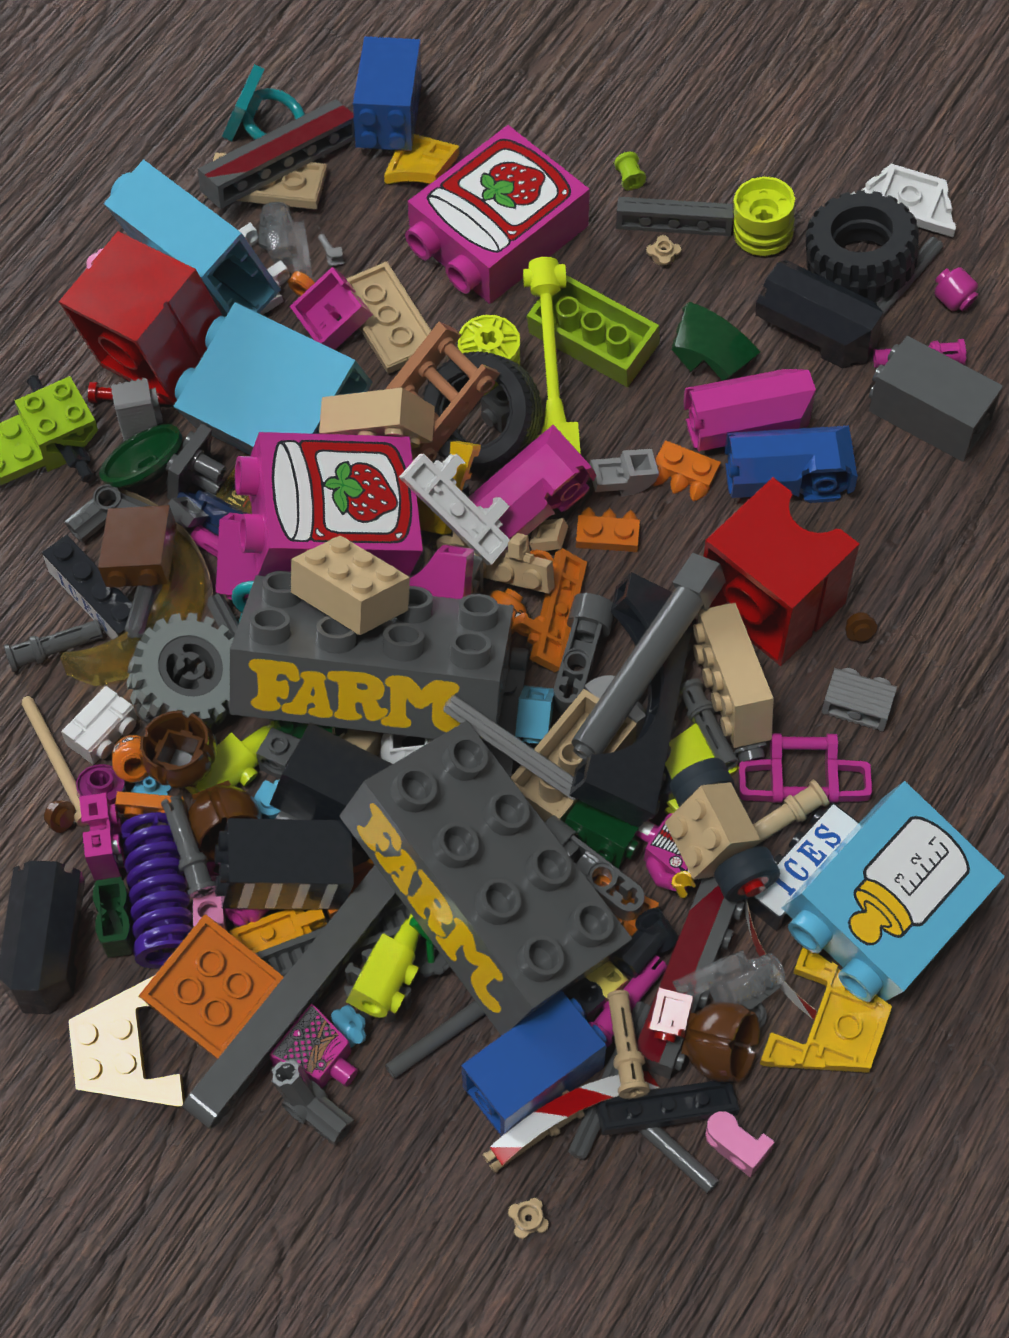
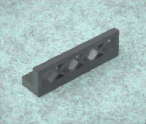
M618 197L616 229L731 237L733 204Z

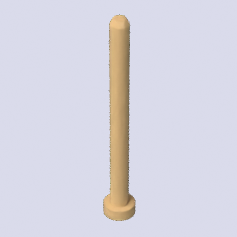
M26 696L22 699V706L75 807L74 819L78 826L89 825L88 823L82 824L80 801L77 796L76 781L34 699Z

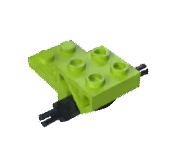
M38 375L30 376L27 379V383L33 393L15 400L19 415L0 423V486L43 466L49 472L64 464H67L70 468H76L83 482L88 483L92 481L94 474L88 466L91 459L84 447L96 434L98 428L92 413L72 378L69 376L44 387Z

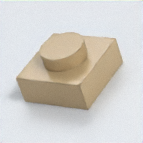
M565 519L544 520L533 530L529 541L531 549L542 551L561 549L568 529Z

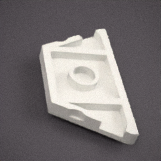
M890 164L882 170L879 176H875L867 181L865 188L862 189L865 190V193L877 191L881 192L882 196L885 197L890 195L898 200V204L902 202L909 208V212L915 216L918 227L950 237L954 236L956 224L952 220V205L947 196L948 187L946 180Z

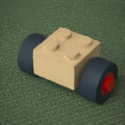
M709 758L688 766L672 779L670 789L676 798L679 808L665 821V824L693 880L715 877L726 900L731 902L740 901L758 895L778 880L780 870L768 848H752L760 841V838L734 789V780L721 759Z

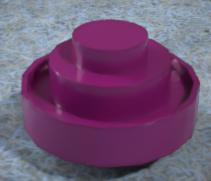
M106 764L93 765L79 774L76 781L77 796L79 798L81 796L106 793L110 804H115L117 791L125 792L124 779H120L115 774L112 766Z

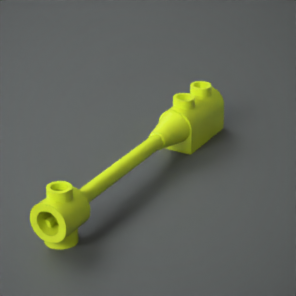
M538 257L529 262V269H523L524 287H530L531 294L540 297L548 394L541 434L554 425L581 455L578 422H566L564 406L559 393L552 296L558 294L560 288H566L565 264H558V260L555 258Z
M271 721L267 726L261 727L242 741L231 732L216 746V759L211 766L209 774L198 782L196 788L186 787V789L193 795L229 780L231 786H236L239 782L244 787L250 784L258 775V772L254 769L258 765L256 753L270 729L274 727V721Z
M412 914L404 921L394 938L382 933L356 980L346 1003L379 1018L387 1016L389 1011L394 1014L397 1012L405 996L399 990L403 983L411 984L419 968L413 964L419 933L409 924L410 919L413 917Z

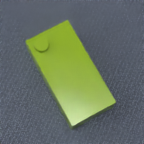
M567 275L566 288H560V292L552 296L556 348L628 388L660 344L659 325ZM539 298L527 314L529 333L543 341L541 302Z

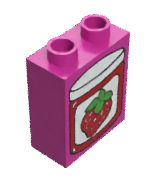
M507 125L408 201L409 230L405 233L406 241L412 251L421 259L428 260L430 257H433L445 267L449 280L459 291L469 293L473 290L491 304L523 278V269H529V262L538 257H550L588 227L590 189L516 130Z
M259 432L251 456H238L235 465L237 495H251L252 514H242L239 529L240 548L242 553L256 554L257 575L266 576L275 571L291 572L292 558L335 537L342 536L410 576L423 551L417 495L399 478L413 462L410 437Z

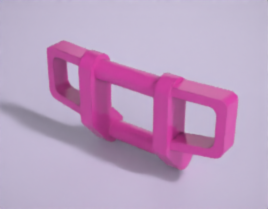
M772 733L770 759L742 761L739 764V797L742 800L782 803L788 795L794 796L807 788L783 786L782 750H825L826 787L821 788L830 803L868 801L872 794L870 764L865 761L838 760L837 734H826V737H782L781 733ZM770 770L771 791L749 790L746 787V772ZM838 770L862 773L864 790L839 791Z

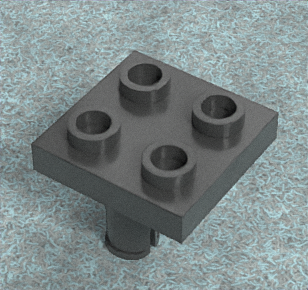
M202 423L195 433L191 431L186 436L182 451L179 455L174 454L166 466L168 477L165 484L168 485L167 498L170 500L177 498L179 491L186 492L193 485L216 497L219 496L224 488L225 480L222 477L225 474L226 466L210 458L212 429Z

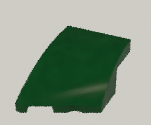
M690 301L683 307L682 321L678 324L676 330L677 337L673 341L671 350L690 372L706 361L718 377L725 381L761 352L739 329L713 311Z

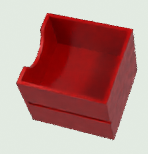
M117 231L91 262L92 266L89 269L86 268L60 299L59 303L101 367L128 381L146 378L149 388H156L157 396L175 404L177 401L175 398V388L180 376L189 368L196 369L207 350L205 345L207 331L212 322L219 316H222L195 268Z
M772 477L705 540L703 557L720 563L726 579L725 584L709 608L736 603L751 643L778 665L782 666L812 637L813 630L817 632L846 603L860 543L841 529L816 533L800 527L793 520L789 511V503L792 498L791 490Z

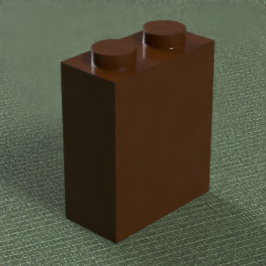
M170 505L108 509L98 565L106 587L121 588L124 586L168 584L177 528Z

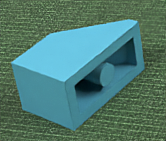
M524 685L518 701L515 737H523L522 741L527 743H539L549 732L554 708V688Z

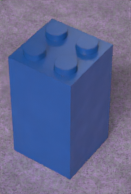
M364 36L353 100L356 148L412 151L422 85L420 39Z
M563 991L461 1065L464 1090L501 1137L528 1115L562 1096V1092L565 1090L569 1092L575 1090L604 1068L605 1042H607L605 1035L597 1025L590 1026L583 1017L585 1012L581 1005L574 998L569 1000Z

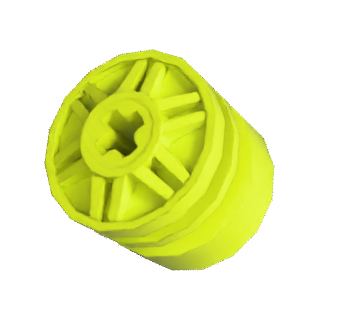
M773 177L752 178L743 183L735 192L733 234L736 243L742 250L753 255L767 256L779 253L792 242L795 220V196L793 190L786 182Z
M481 315L472 318L462 326L459 332L462 336L458 340V349L462 353H492L508 358L520 366V334L515 325L509 320L497 315ZM496 381L491 390L499 385Z

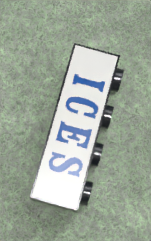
M67 534L42 552L48 572L93 620H97L99 626L123 652L141 640V638L137 637L129 638L127 636L128 632L125 630L132 602L118 588L105 586L96 564Z
M834 802L825 811L822 808L817 811L809 823L811 827L805 833L799 831L789 844L790 849L784 856L778 854L774 858L780 870L778 880L758 895L747 899L749 910L775 931H778L790 918L781 907L859 824L856 819Z

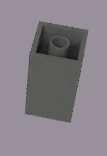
M907 335L900 345L895 344L888 355L886 365L880 364L873 375L872 380L875 384L868 396L871 399L869 412L964 462L993 421L1003 385Z

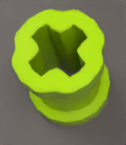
M635 152L622 153L614 161L615 169L620 171L622 176L621 184L625 190L638 189L646 182V175L640 170L638 165L639 157Z

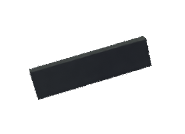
M719 1081L650 1090L648 1094L638 1098H621L617 1096L595 1104L603 1136L709 1120L714 1113L720 1111L728 1112L735 1116L738 1115L740 1110L732 1082Z

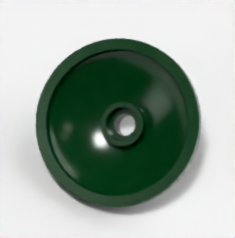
M164 424L134 435L118 446L103 462L99 472L101 480L105 485L110 484L112 487L117 488L135 487L156 481L166 471L170 458L174 454H178L183 439L182 433L175 425Z

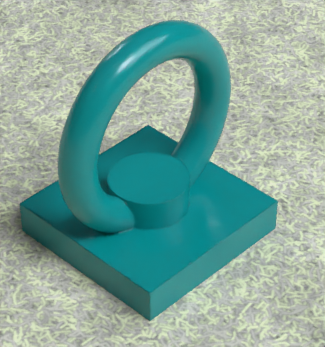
M254 64L222 137L232 142L241 120L246 131L255 140L266 135L256 126L253 120L263 100L281 102L291 110L295 119L305 115L296 99L286 92L271 88L256 90L265 69Z

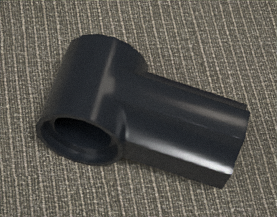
M659 908L648 909L639 915L635 922L637 931L631 936L632 940L615 955L614 963L630 977L636 978L657 953L660 954L670 950L677 942V933Z

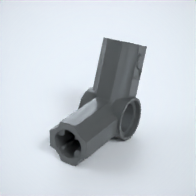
M106 484L98 487L94 492L93 498L64 522L71 533L84 543L105 525L108 509L151 505L122 494L117 487ZM108 500L116 501L111 506H103Z
M291 1059L286 1062H279L272 1069V1083L284 1099L281 1105L294 1119L302 1124H309L318 1134L334 1146L347 1136L354 1125V1120L328 1099L324 1090L308 1077L299 1063Z

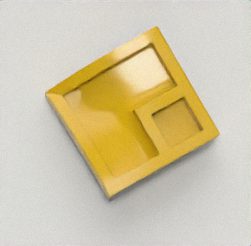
M414 134L412 151H395L384 175V183L416 181L431 184L443 175L458 158L459 146Z

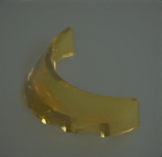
M177 529L169 582L162 585L160 593L151 607L145 631L149 627L153 630L156 621L162 618L168 624L173 614L180 613L182 621L186 620L188 613H197V621H200L205 603V578L201 562L190 542ZM126 631L104 644L79 651L63 652L60 659L68 676L93 686L109 685L108 682L124 680L129 677L130 673H127L128 666L141 638L134 637L131 639L127 636L128 632Z

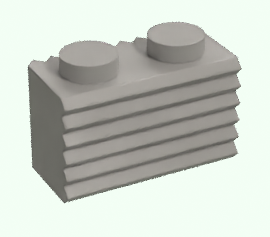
M146 378L142 380L137 379L136 381L131 380L130 382L125 381L123 384L119 382L117 385L113 383L111 385L114 406L124 441L144 430L163 423L156 388L150 389Z
M835 668L824 700L822 713L824 715L828 714L830 717L835 716L848 722H854L861 726L865 725L868 728L872 727L874 730L884 731L897 686L891 685L887 679L881 677L870 679L860 676L856 670L851 668H843L842 670Z

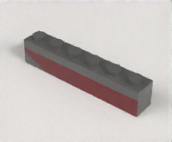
M335 99L198 168L200 191L220 209L354 141V113Z
M715 877L702 878L659 986L661 989L694 996L691 1013H696L698 1008L703 1009L706 1006L711 990L706 989L710 978L716 980L723 961L718 959L721 948L728 949L734 930L729 929L733 919L739 921L745 905L743 900L734 902L726 900ZM657 991L636 1044L637 1050L642 1053L645 1060L642 1069L671 1079L674 1069L680 1071L686 1055L681 1054L685 1038L676 1036L675 1043L654 1038L655 1031L647 1028L648 1021H652Z

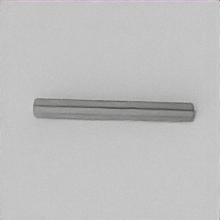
M453 695L447 700L443 708L447 715L459 723L467 720L478 736L570 799L576 800L569 796L573 781L572 775L459 697Z

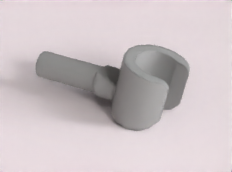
M320 234L318 239L326 252L328 265L344 264L342 247L332 248L326 236Z

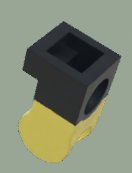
M608 961L576 984L566 993V996L569 1000L574 998L585 1012L583 1017L587 1022H592L594 1016L603 1009V1005L608 1001L607 994L612 991L623 990L629 983V979L611 961Z

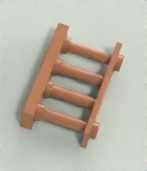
M442 322L436 324L386 388H404L420 397L418 390L428 379L451 402L440 416L434 411L433 441L431 443H422L418 448H411L412 460L419 454H425L433 462L440 448L481 397L493 388L495 380L500 375L496 369L484 364L477 368L456 347V342L462 335L455 328ZM446 355L470 378L460 392L436 370Z

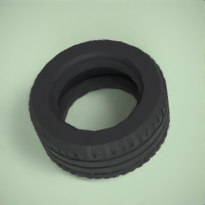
M463 353L477 368L484 364L496 369L500 375L495 381L503 387L509 399L510 415L506 428L498 438L486 445H481L479 455L474 457L470 467L473 470H498L509 463L538 437L537 433L540 431L541 417L543 416L540 392L537 390V385L533 382V378L529 376L530 374L516 362L492 353ZM451 359L437 369L458 392L470 379ZM428 381L429 384L425 386L424 389L426 390L422 395L424 396L423 400L435 406V412L440 416L451 402ZM458 428L438 451L439 455L444 457V459L450 455V443L452 441L468 442L461 436Z

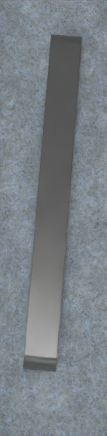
M376 865L373 866L186 1098L183 1109L209 1129H213L222 1120L270 1060V1053L309 1005H314L398 900V895Z

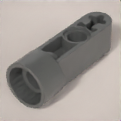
M580 593L574 597L567 619V625L571 627V631L554 685V706L562 715L590 681L601 639L609 636L615 617L610 612L613 602L600 595ZM572 665H580L584 667V669L581 671H573L569 667H571ZM569 686L573 687V694H571L569 698H566L569 691Z
M551 816L545 824L573 861L577 855L581 857L576 865L613 914L625 921L636 919L643 909V889L577 838L578 832L557 816ZM604 875L611 882L607 886H598L592 879L595 876ZM634 898V904L631 902L627 905L622 904L623 899Z

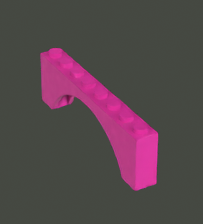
M230 512L219 520L216 593L225 594L226 598L232 600V591L238 584L245 581H254L257 575L255 553L241 552L239 529L242 514ZM450 545L441 546L429 563L410 578V586L424 588L432 596L462 599L470 595L475 549Z

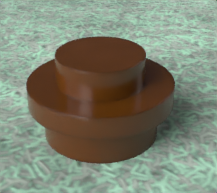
M864 612L853 614L846 622L845 632L852 641H866L877 631L875 619Z
M67 800L53 801L45 810L44 820L52 831L57 833L64 832L75 820V807Z

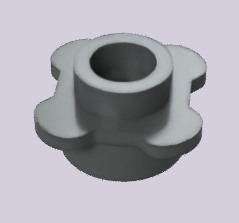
M763 742L741 746L735 750L734 754L738 756L739 762L760 760L765 758L763 749L767 744Z

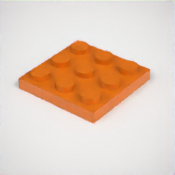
M204 914L138 997L214 1058L218 1059L284 976Z

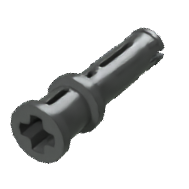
M95 619L86 624L49 636L38 638V636L33 635L29 637L28 641L13 646L5 644L3 647L11 671L15 672L17 667L35 661L38 664L43 663L47 656L103 639L99 624Z
M701 679L688 680L681 684L679 694L682 696L681 700L683 699L688 709L687 716L690 721L697 723L715 758L721 759L729 771L739 764V760L735 756L714 716L715 710L712 701L708 700L702 690L704 685Z
M180 795L170 797V803L168 799H165L161 802V805L164 808L181 857L178 867L180 872H184L190 888L187 891L189 898H199L215 891V881L211 880L206 865L209 862L207 855L199 851L182 802V797Z

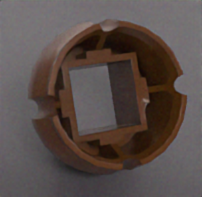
M170 711L154 718L145 727L146 737L143 736L140 739V758L148 775L163 786L196 788L198 782L209 774L211 766L216 759V742L207 724L193 713L187 717L183 711ZM176 749L193 753L191 761L185 765L169 764Z
M229 780L193 794V803L187 815L199 851L207 855L208 860L214 861L215 845L218 844L219 831L225 830L228 818L262 819V814L256 800L245 790L231 786Z
M717 1002L704 1007L697 1013L690 1012L681 1054L687 1055L696 1070L711 1080L741 1082L749 1073L756 1056L751 1047L759 1043L760 1029L756 1013L749 1011L742 1005L730 1002Z

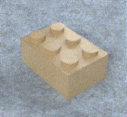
M404 388L322 397L319 434L410 437L411 448H418L422 443H431L433 441L435 406Z
M342 536L335 537L291 559V593L358 635L408 611L410 577Z

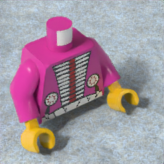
M669 813L660 827L647 820L640 826L637 833L638 838L648 843L644 855L646 868L656 886L677 891L679 897L684 898L687 896L690 886L695 887L696 884L665 824V821L673 813Z

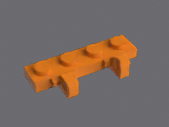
M563 548L555 552L553 560L555 587L549 594L545 593L540 616L533 620L525 612L514 619L512 627L517 633L528 637L527 641L533 644L530 660L554 673L559 671L571 631V627L567 625V619L574 597L580 594L587 561Z

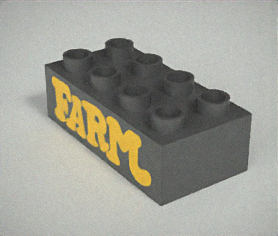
M275 571L266 576L256 575L230 647V714L436 739L461 724L443 711L447 700L454 695L498 724L509 669L514 606L498 604L494 598L484 594H470L462 599L432 596L424 588L409 586L408 611L358 635L291 593V572ZM481 738L485 745L493 746L487 741H485L483 738Z
M467 720L365 780L339 816L501 1036L562 991L566 994L581 980L610 961L632 940V937Z

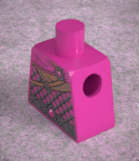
M313 1004L309 1005L270 1053L274 1067L279 1062L293 1059L301 1065L308 1077L321 1088H324L332 1077L347 1087L358 1073V1069L346 1061L351 1053L349 1041Z

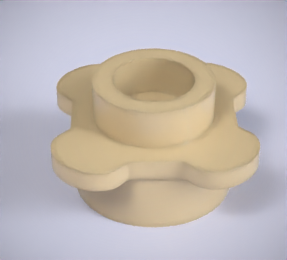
M661 235L657 237V241L653 245L647 247L646 252L649 256H652V260L656 264L665 266L671 264L674 261L675 255L681 253V246L673 244L667 236Z
M532 1198L519 1205L513 1204L510 1206L508 1215L514 1220V1234L516 1237L525 1239L530 1233H544L548 1229V1220L543 1218V1204L539 1199ZM528 1215L532 1217V1220L529 1222L525 1220V1217Z

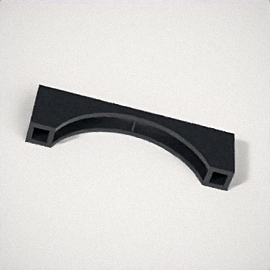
M633 572L616 587L610 612L628 632L635 646L672 592ZM696 618L693 619L649 684L646 718L633 744L616 752L591 754L575 768L569 796L638 828L647 820L653 819L657 815L660 808L659 792L666 779V774L663 773L665 762L671 753V747L669 746L670 737L676 727L674 716L682 697L679 691L687 672L684 666L692 647L689 641L694 630V624L697 621Z

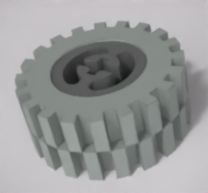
M178 613L171 615L168 624L162 618L156 621L153 630L149 627L144 632L141 641L139 640L127 671V673H130L127 679V690L133 689L130 699L133 706L138 703L142 704L138 713L144 719L149 714L156 718L170 711H183L187 717L191 713L195 714L210 729L214 722L218 726L224 721L227 714H230V647L233 638L228 640L226 637L229 631L226 626L222 624L217 630L211 626L214 619L208 616L205 617L204 622L197 621V613H188L186 620L182 621L181 615ZM198 659L202 660L203 662L196 667L194 673L189 671L195 667ZM166 664L173 666L171 678L168 675ZM205 665L208 668L210 679H206L203 676ZM182 670L186 671L187 673L182 675L178 685L175 684L173 681L179 678Z

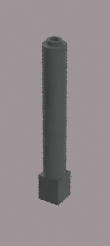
M695 553L691 554L673 581L675 590L571 740L572 745L575 747L573 751L577 756L585 760L591 754H603L700 609L707 610L725 584L726 579L720 563Z

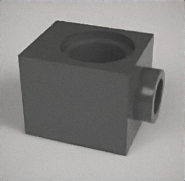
M272 727L256 753L260 770L280 779L300 739Z

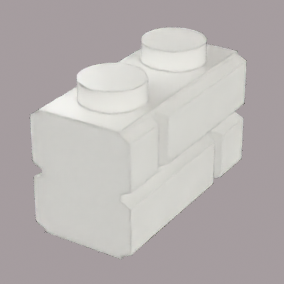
M105 686L61 733L67 746L93 765L100 758L105 759L112 753L115 746L114 743L122 735L127 736L133 731L137 720L136 712L132 704Z

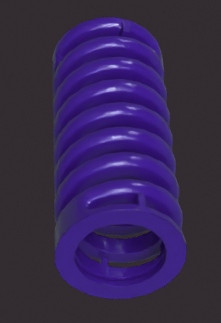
M155 812L140 814L126 820L121 825L120 830L124 840L123 853L126 856L124 866L128 873L126 883L130 889L128 900L132 906L130 917L134 922L132 934L136 939L134 943L135 961L140 966L157 969L161 968L172 955V953H163L162 949L177 948L193 928L187 925L192 920V913L186 909L190 903V898L184 892L188 882L186 877L182 876L184 872H180L178 867L181 857L166 814ZM153 822V826L140 829L134 833L132 832L139 825ZM158 822L166 823L168 825H158Z

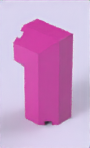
M782 369L685 388L684 409L689 410V418H686V424L693 447L697 448L698 451L724 447L727 433L807 428L810 423L816 392L810 371Z
M552 425L468 498L477 507L481 506L483 509L489 508L493 504V498H502L509 505V508L498 519L502 523L499 529L511 539L516 533L528 535L549 516L555 514L552 509L558 508L561 512L568 510L589 490L590 487L586 484L589 477L594 481L597 475L589 463L562 433Z

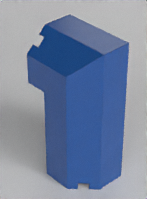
M849 426L727 433L725 443V455H728L726 478L728 492L732 498L752 497L772 477L791 490L792 494L799 497V493L803 494L804 500L809 503L834 502L841 498L840 492L847 489V494L855 490L857 471Z

